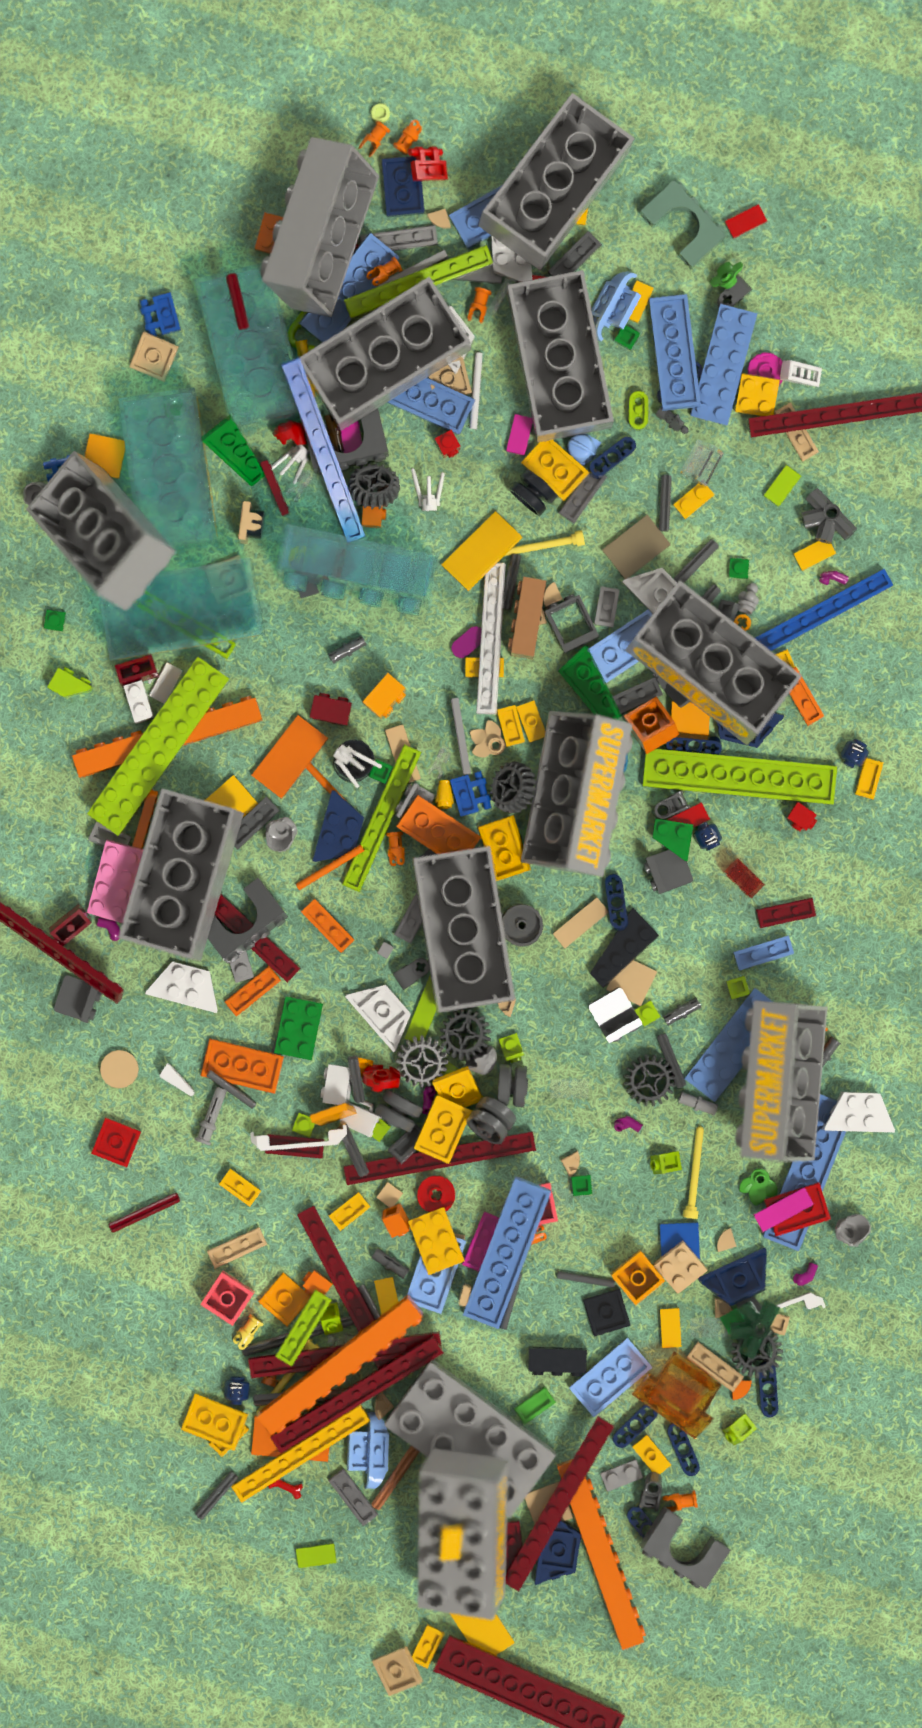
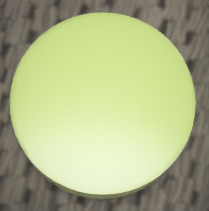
M376 104L371 109V117L375 122L385 123L390 117V110L385 104Z

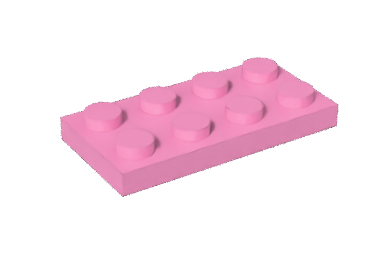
M106 840L87 913L123 923L143 855V849Z

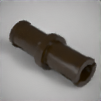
M330 414L323 416L333 449L336 452L345 451L340 436L342 432Z

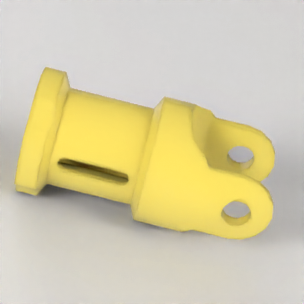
M250 1314L249 1320L244 1327H240L233 1342L235 1344L239 1342L238 1348L241 1350L245 1349L253 1340L256 1331L264 1323Z

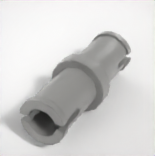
M681 1092L678 1103L692 1107L695 1111L700 1110L713 1116L718 1108V1104L703 1100L700 1096L695 1097Z

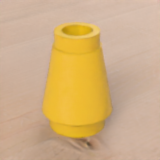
M449 780L439 781L435 804H437L439 809H451L452 804H454Z

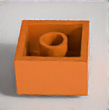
M657 696L624 715L626 723L632 724L631 733L646 754L679 735L676 723Z

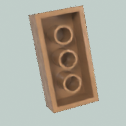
M523 577V581H519L517 594L520 595V600H516L514 608L517 619L512 620L511 632H514V637L509 638L508 651H511V656L527 659L534 658L546 580Z

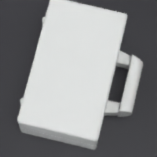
M166 662L149 696L165 704L182 670Z
M364 1101L361 1104L370 1107L367 1110L349 1103V1105L355 1107L357 1114L340 1119V1124L346 1123L349 1128L367 1137H372L376 1123L379 1122V1119H382L373 1112L375 1105Z

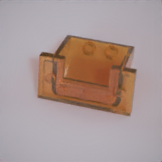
M674 1351L655 1377L649 1373L635 1388L632 1395L695 1439L713 1420V1417L707 1414L706 1411L722 1384Z

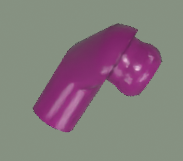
M826 571L820 574L819 582L828 585L830 580H835L846 585L849 576L838 571Z
M99 917L97 927L106 928L112 941L119 940L120 938L118 937L121 929L117 922Z
M432 1085L426 1086L423 1090L422 1113L428 1115L434 1101V1095L437 1092Z
M630 1116L618 1118L614 1122V1129L618 1132L627 1128L639 1132L643 1124Z
M809 1262L806 1272L801 1275L796 1273L793 1276V1282L798 1286L812 1282L818 1265Z

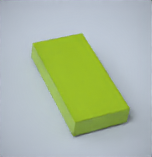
M786 465L764 494V497L779 507L802 476Z
M334 1543L296 1548L298 1568L337 1563Z

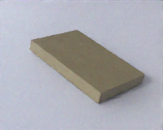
M646 515L602 551L622 577L628 579L671 544L650 517Z

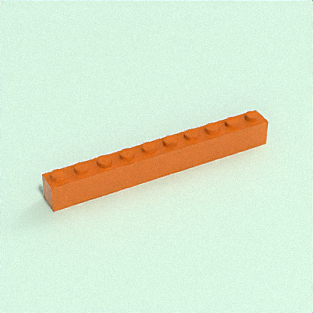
M247 696L241 698V702L233 704L232 701L222 704V708L217 710L214 707L209 708L184 745L263 721L256 698ZM141 730L131 733V737L126 739L121 736L112 739L113 743L105 745V742L95 744L94 749L87 751V748H82L75 751L76 754L72 755L78 777L83 778L121 766L144 733Z
M409 1295L405 1296L261 1409L257 1414L258 1420L271 1435L275 1432L280 1433L286 1427L285 1424L290 1420L293 1422L301 1416L300 1412L305 1408L307 1410L312 1408L319 1397H326L331 1392L333 1386H340L346 1381V1376L350 1373L355 1374L358 1372L365 1361H372L377 1356L376 1353L379 1350H386L392 1344L391 1341L396 1337L399 1339L407 1333L406 1329L411 1325L413 1327L418 1325L422 1321V1310Z
M573 1459L557 1464L561 1479ZM585 1477L570 1505L622 1650L644 1643L643 1637L646 1634L643 1625L639 1626L636 1620L639 1618L636 1606H631L630 1600L633 1597L630 1589H625L623 1582L627 1580L623 1570L619 1571L617 1563H620L617 1552H612L610 1545H613L610 1533H605L604 1527L607 1524L604 1516H599L597 1510L600 1508L597 1497L593 1498L591 1490H594L591 1479L586 1480Z

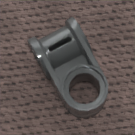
M740 276L736 277V284L730 289H725L720 294L717 300L718 308L720 304L734 307L739 301L743 300L747 293L749 294L752 291V288ZM729 298L730 302L724 304L723 300Z
M681 790L656 804L653 808L654 816L657 819L663 820L691 808L683 796L684 791ZM659 806L666 807L667 814L665 816L658 814L657 809Z
M418 958L393 973V976L404 990L428 973L429 963L424 958ZM418 962L426 964L424 972L416 970Z
M651 1472L646 1475L643 1491L640 1496L639 1508H651L658 1512L662 1492V1477L660 1474ZM651 1483H656L657 1485H656V1486H651L650 1484H651Z

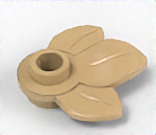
M488 720L485 730L476 729L470 731L471 738L476 744L472 751L474 755L484 758L490 754L499 755L504 751L505 742L501 738V729L495 722ZM494 742L499 743L500 746L498 749L492 748V744Z

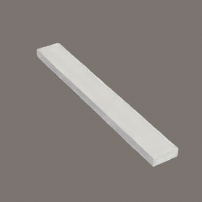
M497 563L485 574L477 714L497 715L505 563Z

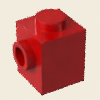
M452 429L435 438V443L443 458L447 456L451 458L459 453L458 450L461 449V446Z
M797 802L786 819L792 822L791 827L801 832V830L807 831L808 828L811 830L817 822L815 819L817 814Z

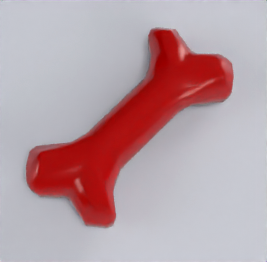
M278 1479L270 1484L268 1488L279 1487L290 1492L294 1499H299L303 1485L302 1483L291 1485Z

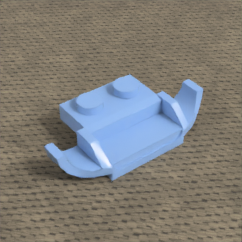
M621 272L614 276L611 281H606L591 309L598 341L602 342L603 340L601 335L603 327L609 328L612 325L624 329L641 297L639 293L630 290L626 285L628 280L636 278L637 274Z
M367 1412L371 1419L367 1431H354L348 1435L347 1470L365 1471V1474H367L365 1489H376L383 1481L386 1472H388L389 1432L383 1419L378 1420L375 1412Z

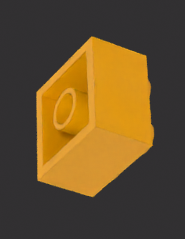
M387 673L365 698L363 704L378 718L382 719L383 716L387 718L393 712L392 706L396 702L400 704L406 697L404 693L406 688Z
M638 1250L610 1274L635 1306L665 1282L664 1278L641 1250Z

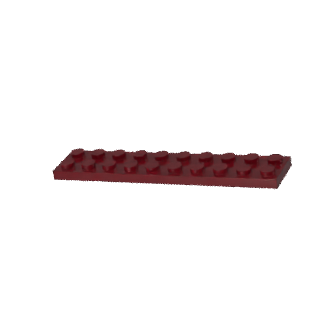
M452 1635L448 1636L433 1669L434 1672L558 1728H620L625 1717V1713Z

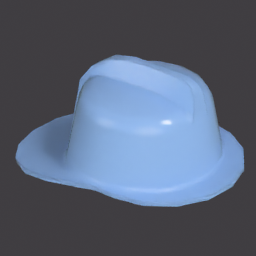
M587 434L575 435L567 444V453L584 466L597 456V448L601 442Z

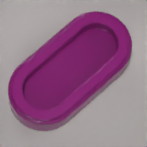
M471 627L453 642L451 650L455 657L465 658L481 645V628Z

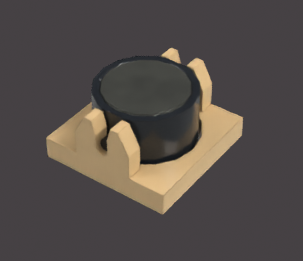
M244 501L242 504L238 539L242 544H248V538L261 539L264 527L265 511L252 509L253 506L248 501Z

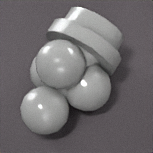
M755 583L748 584L747 592L742 591L738 595V611L744 614L751 615L759 603V598L756 596L758 586Z

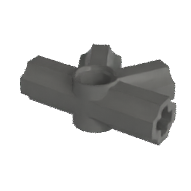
M818 488L813 490L805 499L814 509L801 512L802 521L805 529L819 526L815 540L831 544L835 531L844 540H847L857 530L856 526L840 511V508L833 504ZM832 510L836 513V517L829 518L826 512Z

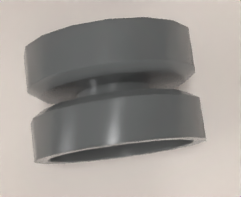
M525 904L513 905L506 909L502 915L505 939L511 944L520 947L530 946L542 935L544 927L542 917L532 906ZM520 922L525 923L524 929L518 927Z
M500 1064L497 1100L508 1106L510 1095H513L514 1107L524 1108L525 1096H527L528 1090L527 1066L517 1065L515 1077H511V1066Z
M386 1089L382 1098L391 1107L378 1104L374 1113L394 1127L411 1133L415 1123L406 1115L418 1118L423 1108Z
M482 1097L475 1107L476 1110L472 1111L466 1120L467 1125L482 1139L493 1144H501L508 1134L507 1131L516 1122V1116L500 1101L490 1097Z

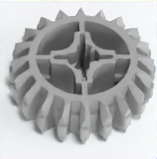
M421 1035V1041H417L416 1036H414V1043L406 1040L408 1047L401 1045V1049L404 1052H397V1055L401 1057L396 1059V1063L401 1064L397 1067V1070L402 1071L400 1074L401 1078L407 1076L406 1083L410 1082L411 1079L413 1080L412 1086H416L417 1082H420V1087L424 1086L423 1082H427V1085L431 1086L430 1080H435L436 1076H443L440 1071L447 1070L443 1065L448 1064V1060L442 1059L447 1056V1053L441 1052L444 1049L442 1045L437 1047L438 1040L431 1043L432 1037L429 1036L427 1041H424V1036ZM419 1048L416 1056L407 1058L412 1050ZM425 1048L431 1049L438 1059L427 1056ZM423 1053L424 1061L427 1062H424V1065H422L421 1070V1065L417 1060L420 1061L419 1058H421V1054ZM406 1064L417 1067L419 1075L412 1073ZM437 1065L430 1074L425 1075L426 1068Z

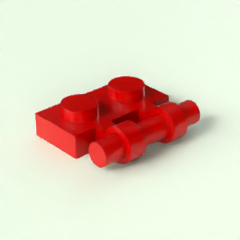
M416 146L408 150V155L416 158L415 161L410 162L413 181H445L448 179L446 160H439V156L443 155L442 148H437L436 146L428 148Z

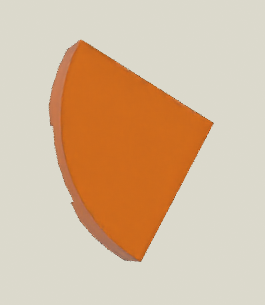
M742 1380L734 1392H732V1400L744 1397L750 1390L752 1380Z

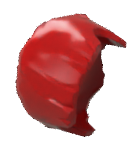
M288 420L287 422L280 423L273 430V436L280 440L283 445L289 439H292L296 445L307 444L305 430L300 422Z

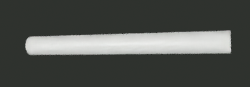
M475 353L472 398L475 399L470 415V429L477 430L483 353Z

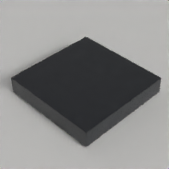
M620 1288L583 1299L594 1337L631 1326Z

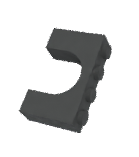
M378 408L361 418L364 439L358 449L350 453H339L334 450L341 470L348 469V466L366 465L367 462L373 460L375 462L384 461L386 457H389ZM305 431L314 473L321 475Z
M259 878L243 889L257 909V919L250 930L241 934L230 933L214 915L208 940L227 964L236 961L242 952L253 948L255 942L266 938L272 929L283 925L286 921L285 919L288 918V915Z
M664 1506L639 1544L643 1550L642 1553L650 1559L655 1557L658 1559L657 1563L666 1569L671 1567L674 1569L673 1573L680 1578L687 1577L690 1579L689 1583L699 1589L701 1586L706 1589L731 1550L728 1546L711 1536L700 1554L694 1559L680 1561L673 1558L670 1552V1543L682 1524L683 1519Z

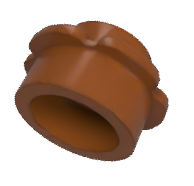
M276 1375L262 1377L260 1383L275 1387L279 1380H276Z

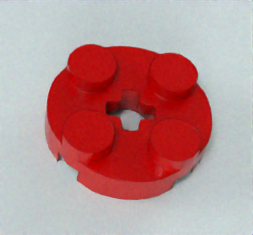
M370 1065L362 1072V1082L370 1086L371 1090L375 1092H381L383 1089L399 1088L401 1073L389 1066V1069H385L383 1065Z
M430 1176L421 1182L418 1188L417 1199L420 1206L427 1212H432L442 1207H445V1210L448 1211L455 1201V1188L443 1176ZM434 1189L442 1192L439 1200L431 1198Z

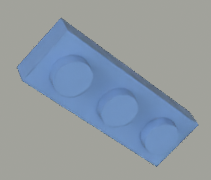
M788 935L735 951L733 954L738 970H743L792 955L794 951Z

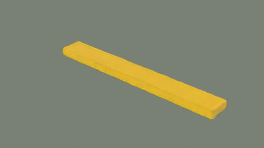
M360 1404L232 1485L233 1491L240 1502H244L365 1425L371 1419Z

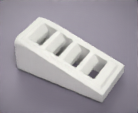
M792 360L783 361L780 380L819 387L822 368ZM811 371H814L813 381H810Z
M167 1063L160 1077L186 1094L193 1096L195 1094L194 1089L171 1064Z

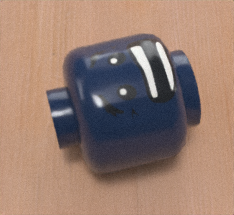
M853 739V741L846 742L840 756L844 760L843 764L850 768H854V766L861 767L869 751L865 743Z
M705 822L697 826L698 830L694 833V837L701 849L709 851L721 845L722 835L716 824Z
M231 1376L230 1380L225 1381L224 1398L231 1401V1405H242V1401L249 1399L250 1384L245 1380V1377Z

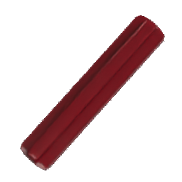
M231 273L226 276L238 329L245 330L249 328V322L237 274Z

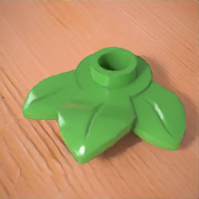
M725 262L717 269V275L710 279L711 286H721L725 289L733 287L737 282L736 275L742 270V262H738L735 265Z
M762 1168L755 1169L750 1177L744 1178L739 1188L741 1193H749L750 1201L755 1206L761 1204L766 1196L773 1197L778 1193L776 1183L770 1179L769 1173ZM762 1176L764 1177V1179L762 1181H758L757 1177Z

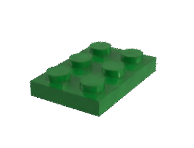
M285 996L274 1053L312 1060L323 1004Z

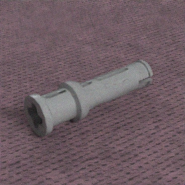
M216 1087L204 1121L200 1122L201 1128L198 1136L194 1139L195 1141L211 1145L210 1139L213 1131L216 1130L215 1123L227 1092L225 1089Z

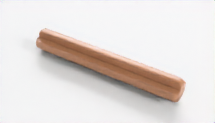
M412 1445L373 1500L371 1505L375 1509H381L420 1452Z

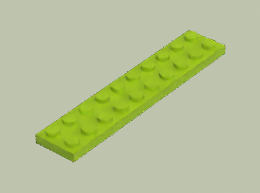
M197 657L87 814L119 836L230 679Z
M655 749L648 754L645 753L642 787L834 805L837 766Z

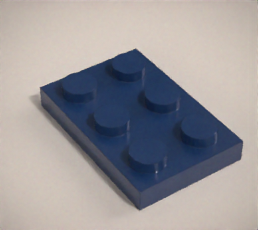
M414 156L382 159L387 217L425 214L422 181H413L410 162L416 160Z

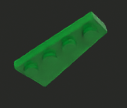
M231 414L201 437L202 442L251 487L266 476L260 462Z
M584 646L558 672L594 715L618 720L622 715L588 646Z

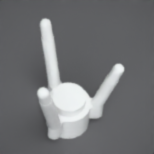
M302 445L292 446L271 467L272 469L276 468L290 456V461L280 472V475H283L294 461L297 463L301 462L293 480V484H296L305 464L309 460L307 456L310 452Z
M412 468L411 472L419 506H422V511H437V506H440L445 473H441L436 499L435 495H431V477L427 476V495H423L422 498L415 469Z
M341 745L333 755L337 759L335 763L341 767L356 788L359 787L358 783L343 764L347 765L351 762L364 771L365 768L353 759V755L378 768H382L381 764L354 751L351 747Z

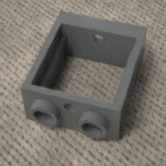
M571 594L564 598L565 602L557 604V602L552 603L544 611L564 654L599 638L598 632L580 595L575 596ZM577 603L590 632L565 644L551 615Z

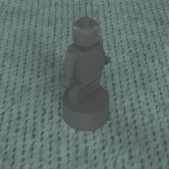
M661 406L655 414L660 420L663 419L670 424L668 427L674 431L680 430L683 434L689 432V428L683 426L684 422L680 419V416L672 414L671 410L662 411Z

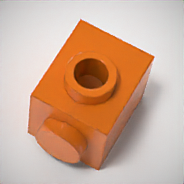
M363 506L362 527L381 528L382 520H386V509H383V506L381 509L374 507L372 510L370 506L364 509Z
M401 1203L383 1210L382 1221L391 1238L403 1236L409 1232V1219Z
M315 1269L312 1273L308 1271L303 1278L305 1282L303 1287L306 1288L304 1292L309 1296H312L315 1290L325 1295L333 1284L332 1281Z

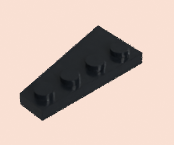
M632 908L627 916V927L617 931L590 973L602 988L607 986L659 937V934L634 908Z

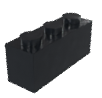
M529 1346L528 1371L532 1372V1375H544V1372H551L553 1376H563V1373H571V1376H582V1373H586L587 1348Z

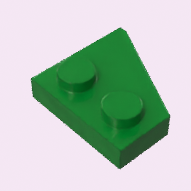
M655 819L652 838L682 858V860L688 861L693 824Z

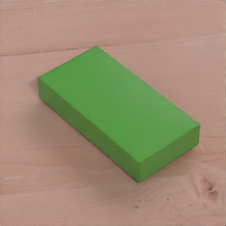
M544 1386L513 1409L525 1425L555 1404L556 1401Z

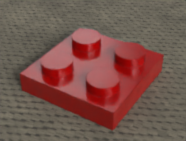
M105 1118L91 1154L127 1168L142 1131Z

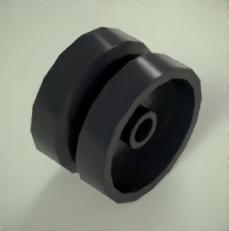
M526 469L520 475L524 485L514 482L509 491L531 512L540 517L546 510V506L541 500L552 504L558 495L543 479L529 469Z

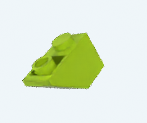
M66 667L63 670L58 668L47 686L48 689L64 698L90 692L93 689L90 686L91 682L82 676L80 679L74 677L73 674L75 672Z

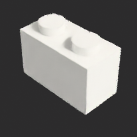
M141 680L125 685L124 690L134 722L138 724L154 719L144 682Z
M328 1064V1068H325L324 1071L325 1087H322L321 1090L322 1103L335 1105L349 1104L352 1087L349 1067Z

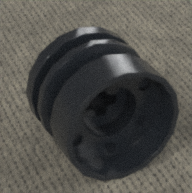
M353 739L341 744L345 747L349 746L354 751L374 760L373 751L363 741ZM353 755L356 761L365 768L364 771L355 765L351 767L350 762L347 765L343 764L355 781L360 782L369 775L373 765ZM334 757L333 767L338 777L346 782H351L341 767L335 763L337 759Z

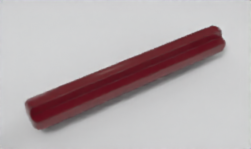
M173 1193L109 1223V1228L112 1233L179 1203L181 1201L178 1193Z

